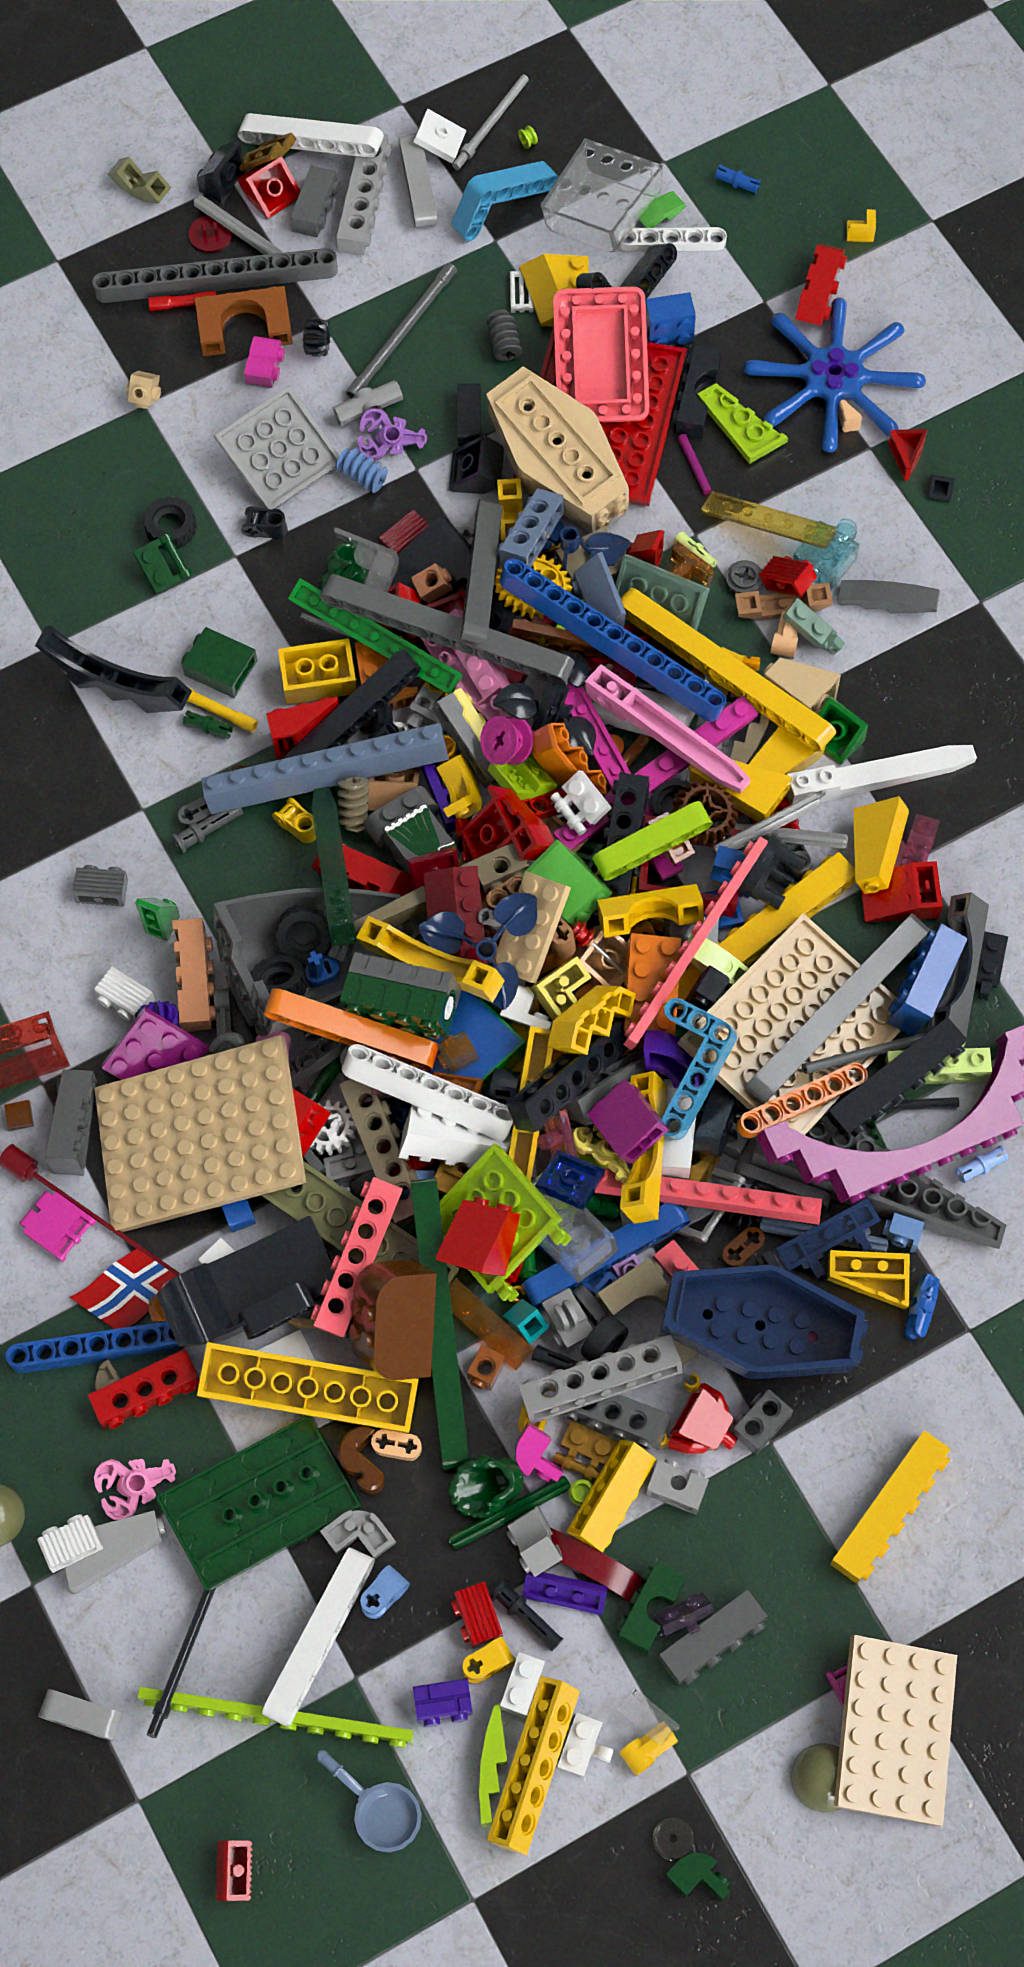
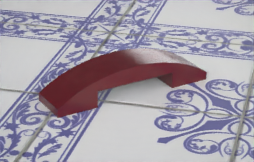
M550 1528L553 1533L550 1536L554 1545L558 1544L563 1557L557 1564L561 1563L599 1585L607 1586L608 1592L630 1603L635 1591L639 1589L642 1583L641 1576L589 1545Z

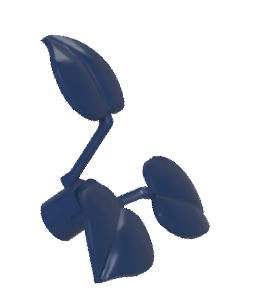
M559 520L541 551L549 550L553 544L555 546L560 544L561 549L564 551L562 571H566L568 554L577 551L579 545H581L585 552H591L590 559L597 553L602 552L609 567L621 560L630 546V540L617 534L599 532L588 537L587 547L584 539L579 538V531L575 527H565Z
M515 893L500 900L495 907L494 918L503 925L492 938L483 937L478 942H474L462 935L465 931V924L456 913L440 912L419 925L420 933L425 942L434 949L451 955L460 950L461 940L476 948L477 956L483 960H488L491 967L495 968L505 980L493 1004L502 1010L508 1008L517 993L519 978L512 964L502 962L496 966L493 960L497 951L496 941L505 929L514 936H523L532 931L537 921V897L535 895Z

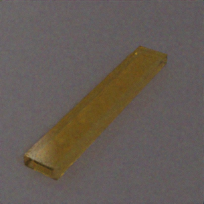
M712 491L702 506L703 514L823 549L828 547L837 533L835 526Z

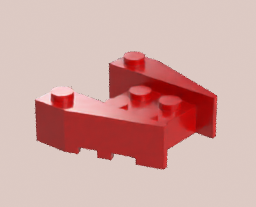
M489 786L487 789L492 800L472 820L455 819L457 835L459 838H462L464 850L461 853L462 862L466 863L511 843H514L522 860L536 861L555 842L548 826L510 788ZM501 869L496 871L497 873H502Z

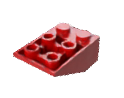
M324 697L316 702L299 703L294 707L286 709L277 708L272 712L266 713L276 760L283 759L288 752L339 706L337 697Z
M937 861L913 862L894 867L887 889L864 894L861 890L865 923L905 921L912 913L919 920L939 919L943 903Z

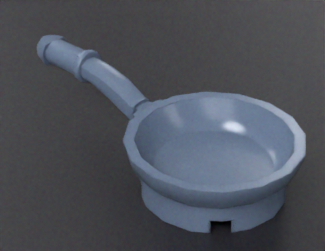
M317 1751V1761L322 1763L333 1774V1777H337L352 1792L359 1796L354 1821L357 1833L366 1845L376 1851L390 1853L403 1849L414 1840L420 1829L422 1813L419 1801L409 1789L400 1784L385 1782L364 1790L343 1769L344 1766L336 1762L327 1751Z

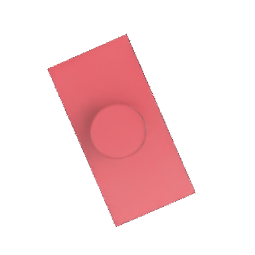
M672 1240L653 1256L654 1260L670 1279H672L674 1272L699 1270L675 1240Z

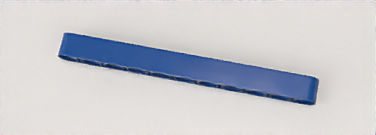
M508 559L505 562L500 576V584L505 590L704 720L716 721L719 719L726 703V696L720 690L522 561Z

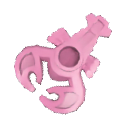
M113 1459L102 1462L96 1468L94 1475L97 1491L99 1493L103 1492L102 1481L104 1479H107L105 1487L108 1490L113 1485L118 1474L120 1478L117 1483V1491L121 1495L128 1497L127 1501L116 1496H109L110 1500L115 1502L114 1506L109 1505L105 1497L101 1499L105 1513L113 1520L132 1517L137 1509L139 1496H142V1504H146L156 1497L152 1487L162 1482L165 1478L170 1482L176 1480L174 1464H170L169 1459L163 1460L162 1467L146 1469L144 1460L136 1459L128 1462L132 1470H129L119 1461Z

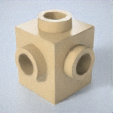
M136 371L131 374L130 381H128L126 386L128 402L135 403V406L138 408H148V406L155 404L161 395V388L158 387L160 375Z

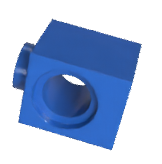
M719 845L710 879L721 882L727 881L729 883L733 877L730 871L737 861L742 863L746 857L742 854L743 851Z

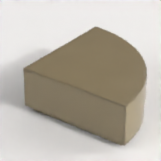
M106 1359L99 1367L95 1380L96 1391L120 1380L109 1359Z

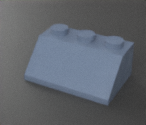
M602 552L597 553L574 571L573 582H571L573 595H578L580 600L624 628L625 609Z

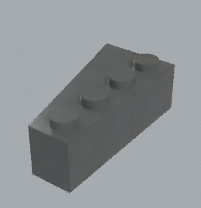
M63 1069L61 1078L57 1079L56 1089L58 1095L53 1106V1120L45 1155L47 1165L50 1166L53 1174L84 1176L97 1082L93 1071Z

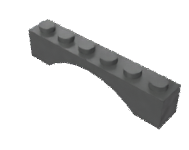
M972 892L951 896L947 917L949 927L968 939L952 972L946 990L938 1003L933 1017L929 1020L927 1032L948 1017L965 1037L967 1035L989 905Z

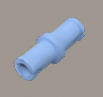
M998 1146L984 1155H976L974 1160L956 1168L957 1176L967 1171V1174L960 1177L959 1180L965 1183L981 1173L983 1175L989 1173L991 1168L1007 1161V1153L999 1157L996 1156L1005 1151L1002 1146Z

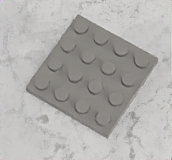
M287 386L214 435L216 442L266 509L278 508L334 470L340 456L290 386Z

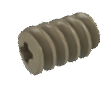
M350 777L338 782V786L345 789L338 791V795L344 798L338 800V805L343 807L337 810L338 814L342 815L337 818V822L344 825L346 830L354 832L365 830L364 824L368 818L367 802L369 801L367 795L369 792V779Z

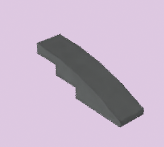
M841 580L838 601L840 605L863 604L865 609H889L891 614L937 612L940 590L891 581Z

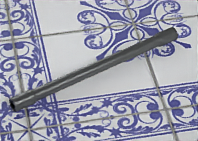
M446 263L436 276L434 282L367 367L348 387L346 395L350 399L354 398V395L359 390L368 386L369 381L435 297L457 273V268L453 264Z

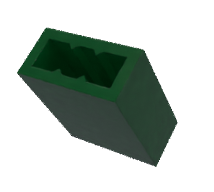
M205 627L201 634L198 633L196 635L193 647L190 652L184 654L181 664L185 676L235 698L258 660L254 648Z

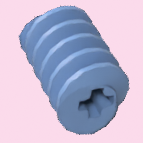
M349 448L345 449L337 460L336 469L339 472H343L344 475L350 477L353 481H358V484L365 486L368 491L376 493L386 480L388 468L383 467L380 470L381 464L376 462L373 465L374 459L369 457L366 460L367 455L364 452L359 455L358 448H354L351 452Z

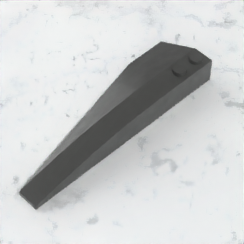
M829 1110L805 1134V1136L825 1144L849 1150L866 1152L891 1151L888 1148L883 1149L875 1144V1140L868 1135L864 1137L860 1134L856 1138L852 1135L846 1140L828 1119L827 1113ZM757 1141L749 1164L804 1183L794 1160L783 1165H779L778 1162L769 1165ZM915 1172L909 1175V1180L899 1185H895L894 1182L887 1184L888 1188L880 1193L873 1194L872 1191L865 1193L864 1199L868 1198L877 1215L892 1219L894 1213L925 1222L923 1227L925 1230L999 1249L1007 1225L980 1207L975 1208L965 1202L966 1198L958 1193L956 1195L942 1187L943 1184L935 1178L931 1180L925 1175L917 1176ZM830 1179L819 1184H815L814 1181L807 1183V1185L828 1192L832 1196L831 1199L839 1201ZM862 1199V1200H860V1201H858V1202H856V1203H853V1204H851L850 1200H848V1201H846V1202H843V1203L853 1206V1205H855V1204H857V1203L863 1201L864 1199Z

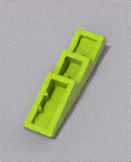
M500 1704L493 1707L485 1734L480 1764L479 1800L482 1827L492 1825L489 1796L500 1795L497 1766L508 1765Z

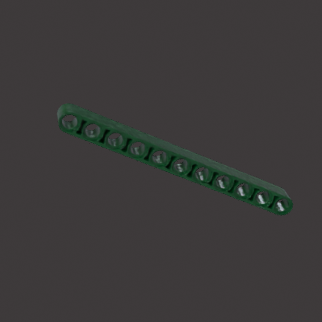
M437 1178L410 1182L419 1262L437 1273L431 1367L443 1471L457 1469L458 1466L469 1460L447 1263L435 1260L444 1240Z

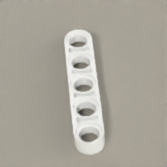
M718 227L626 228L618 233L617 245L620 250L625 252H646L651 245L669 243L666 238L674 236L678 240L672 244L675 245L677 251H718L726 246L727 234ZM691 236H697L699 237L700 241L693 243L690 242L688 238ZM713 236H720L723 240L720 242H713L710 238ZM630 237L633 241L627 244L622 242L621 239ZM653 237L655 242L647 243L644 241V238Z

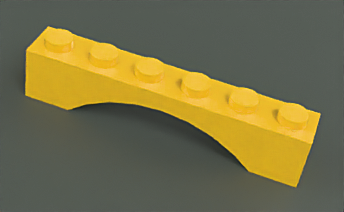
M370 916L367 917L356 937L366 950L392 961L453 973L462 990L492 1003L505 981L499 972L491 966L434 949L404 934L391 925Z
M655 1071L632 1075L630 1083L639 1089L662 1119L667 1103L668 1087ZM664 1135L633 1163L631 1173L627 1181L622 1185L620 1209L634 1224L658 1220Z

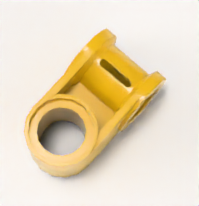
M288 798L287 804L281 810L272 814L274 820L299 841L311 843L318 837L315 818L293 798ZM310 826L309 829L302 830L303 827Z
M499 1637L478 1651L468 1655L463 1661L462 1673L464 1678H468L469 1683L478 1684L495 1674L507 1670L515 1664L516 1660L504 1638ZM471 1664H474L476 1667L480 1666L479 1674H476L474 1671L469 1672Z

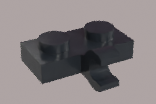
M563 684L547 685L542 695L543 699L540 707L535 714L532 730L536 731L547 724L557 723L560 715H571L574 706L572 704H564L570 688Z

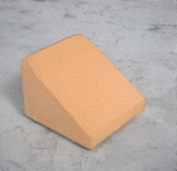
M841 400L838 417L842 431L859 430L862 416L845 400Z

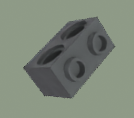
M770 1389L764 1395L760 1392L750 1403L752 1406L747 1414L741 1412L732 1423L735 1425L733 1434L755 1455L764 1448L790 1419L793 1410ZM769 1405L774 1407L777 1413L773 1416H767L762 1408ZM747 1425H754L758 1428L759 1433L754 1436L746 1433L745 1427Z

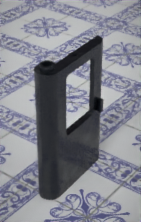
M439 517L381 569L376 579L384 590L400 582L417 591L411 577L436 563L442 569H447L452 578L450 584L454 588L461 580L468 578L471 545L447 517ZM437 578L431 582V587L437 583ZM494 585L491 609L501 619L500 626L495 630L506 634L513 619H526L530 622L531 618L528 613L522 617L520 610L512 612V605L504 606L506 600L498 599L500 593H495L496 585ZM445 595L441 596L433 602L441 600ZM420 597V604L424 606L428 605V603Z

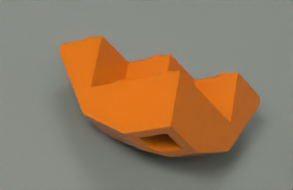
M550 723L532 733V755L556 784L563 786L580 770L587 775L601 795L607 794L606 779L602 770H589L587 764L588 757L584 748L570 747L569 733L564 723Z

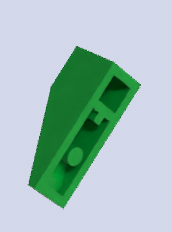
M137 898L135 904L145 933L168 941L173 932L172 920H178L180 917L176 904L168 899Z

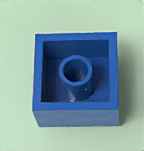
M690 292L645 299L648 342L664 345H684L694 342L696 313Z

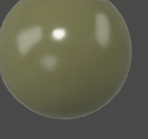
M0 1484L1 1547L11 1542L19 1534L25 1520V1508L20 1496L13 1489L3 1484Z
M819 1743L807 1747L797 1756L791 1770V1783L797 1798L806 1807L817 1812L829 1813L841 1809L834 1807L840 1747L833 1744Z

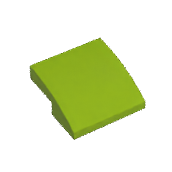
M529 755L524 762L518 765H510L508 763L494 765L491 763L487 769L501 787L510 788L521 800L541 796L557 787L555 781L532 755Z

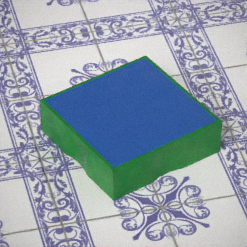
M462 990L448 1038L440 1036L439 1039L429 1037V1040L436 1042L439 1048L432 1071L425 1072L430 1074L441 1072L483 1079L481 1095H483L491 1085L495 1068L511 1070L524 1058L526 1041L484 1000Z

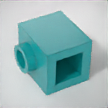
M523 1299L503 1315L513 1332L528 1344H531L549 1328L537 1308Z

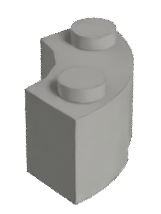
M537 1506L508 1524L509 1531H507V1535L514 1546L518 1545L522 1556L519 1561L527 1573L532 1572L534 1577L563 1559L558 1544L554 1545L550 1536L553 1533Z

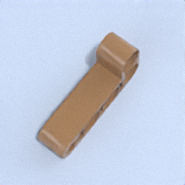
M524 876L511 877L491 890L486 897L488 909L494 911L500 900L517 893ZM560 917L549 948L558 957L568 958L576 950L574 932L564 919Z

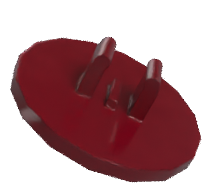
M208 215L198 218L189 228V240L192 246L204 253L221 251L232 240L233 232Z

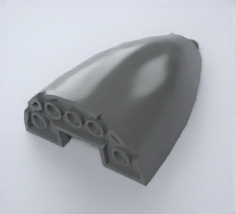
M298 888L255 894L214 903V929L218 930L220 942L217 943L220 961H226L225 967L228 976L225 977L236 1005L250 1027L255 1026V1031L260 1036L271 1035L292 1027L269 1019L264 1015L270 994L263 980L254 982L250 974L254 966L259 964L261 960L267 959L270 956L285 955L280 951V947L276 943V927L282 913L284 914L288 908H293L294 905L309 904L308 906L318 907L330 921L332 939L335 931L334 918L340 911L345 910L364 917L400 898V894L345 888ZM414 920L406 921L394 927L415 940L421 936L419 924L414 922ZM300 922L292 928L291 936L298 944L305 945L315 939L316 930L310 923ZM360 942L354 943L347 963L336 959L339 965L337 979L320 987H312L308 984L306 993L302 996L334 1007L341 1003L340 997L354 952L380 958L385 957L366 950ZM327 949L322 957H330L326 955ZM300 961L303 963V966L306 969V967L308 966V962L304 963L303 961ZM325 965L328 974L332 973V969ZM276 977L268 981L267 985H280L289 981L291 977Z

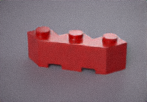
M821 243L816 246L813 264L810 265L805 288L800 296L796 320L821 326L824 320H829L832 307L828 306L829 300L832 298V295L837 294L840 282L836 281L840 269H845L848 256H844L845 249Z
M340 842L325 843L311 866L327 882L342 881L350 889L400 894L401 897L412 892L410 875L407 872L391 867L372 856L360 853Z

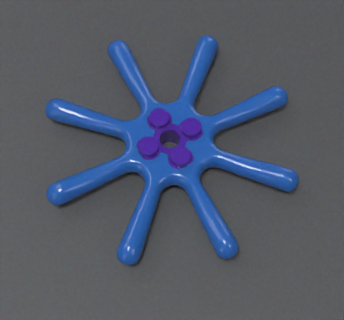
M841 297L835 298L831 303V344L829 347L818 348L814 346L785 314L776 313L771 319L772 325L806 354L808 361L804 364L796 365L748 360L743 366V370L747 375L802 378L806 382L804 389L765 414L763 420H766L773 427L811 398L820 397L825 400L826 411L821 446L828 453L834 452L838 447V405L841 400L849 399L854 401L886 436H889L891 430H899L897 423L875 405L861 391V387L866 383L922 388L926 384V378L922 373L872 371L863 366L865 359L904 334V326L900 322H893L858 350L851 351L844 348L843 336L847 302Z

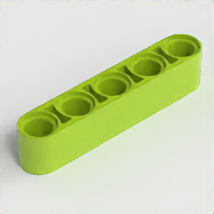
M696 801L599 851L592 857V860L603 880L609 881L704 832L712 826L713 822L702 803Z

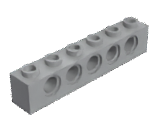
M383 134V140L375 157H355L336 237L338 252L364 255L366 247L370 246L371 233L369 232L370 228L374 229L375 226L374 211L379 209L380 199L378 194L382 193L384 186L382 176L387 174L388 169L386 159L387 157L390 158L392 153V144L388 142V134Z
M671 1334L666 1336L658 1335L649 1342L640 1345L631 1344L622 1351L616 1353L608 1352L601 1355L598 1359L578 1362L572 1368L554 1370L548 1376L539 1379H528L518 1387L530 1424H534L683 1373L682 1362ZM648 1357L657 1358V1360L652 1363L644 1361ZM624 1365H629L632 1367L628 1371L619 1370V1368ZM597 1374L606 1375L602 1380L594 1379ZM578 1382L581 1384L578 1388L575 1389L568 1387L571 1383ZM547 1391L555 1392L552 1397L543 1396Z

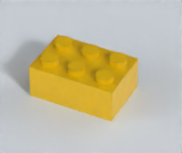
M349 638L278 649L286 704L320 700L324 697L347 696L357 689Z

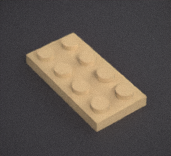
M525 871L518 893H529L537 897V921L532 931L523 936H514L507 929L504 930L493 959L496 966L502 962H508L516 969L518 978L534 984L537 983L571 887Z

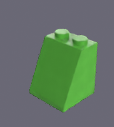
M558 839L526 870L527 872L571 887L561 914L571 925L576 921L582 922L585 920L587 922L590 916L598 909L597 900L609 898L613 894L580 856Z

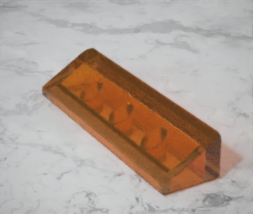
M455 1279L449 1286L452 1313L491 1349L504 1355L505 1361L514 1370H517L533 1353L534 1349L458 1279Z

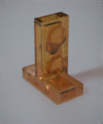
M677 542L672 547L671 560L676 565L671 570V573L688 580L693 576L705 586H708L713 581L714 568L680 542Z

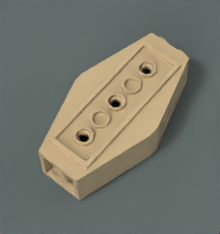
M525 367L520 368L486 394L490 418L516 478H521V487L533 496L538 488L563 495V516L590 533L607 527L616 516L621 517L627 512L629 507V487L599 419L590 408ZM531 405L533 408L530 411H525L524 406ZM559 438L562 442L559 445H555L553 440ZM589 472L591 477L585 479L582 477V474Z

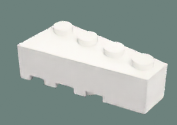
M412 1104L403 1127L399 1158L408 1159L409 1155L419 1156L420 1161L430 1162L431 1158L441 1159L447 1165L463 1162L471 1168L494 1143L499 1144L507 1154L510 1148L511 1132L503 1140L494 1139Z

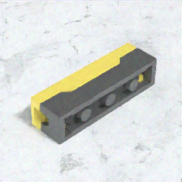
M459 688L437 701L432 710L450 737L454 739L456 746L465 756L483 787L487 789L496 780L487 770L491 762L484 756L480 745V736L486 720L473 707V701L469 694L464 693L462 688Z

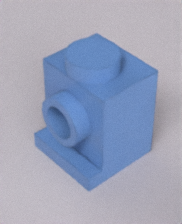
M894 1213L892 1221L886 1220L882 1234L886 1235V1239L897 1247H911L910 1252L915 1254L925 1222Z

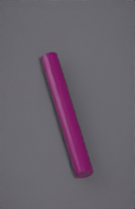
M681 434L678 437L680 445L703 494L708 495L712 492L709 482L687 435Z

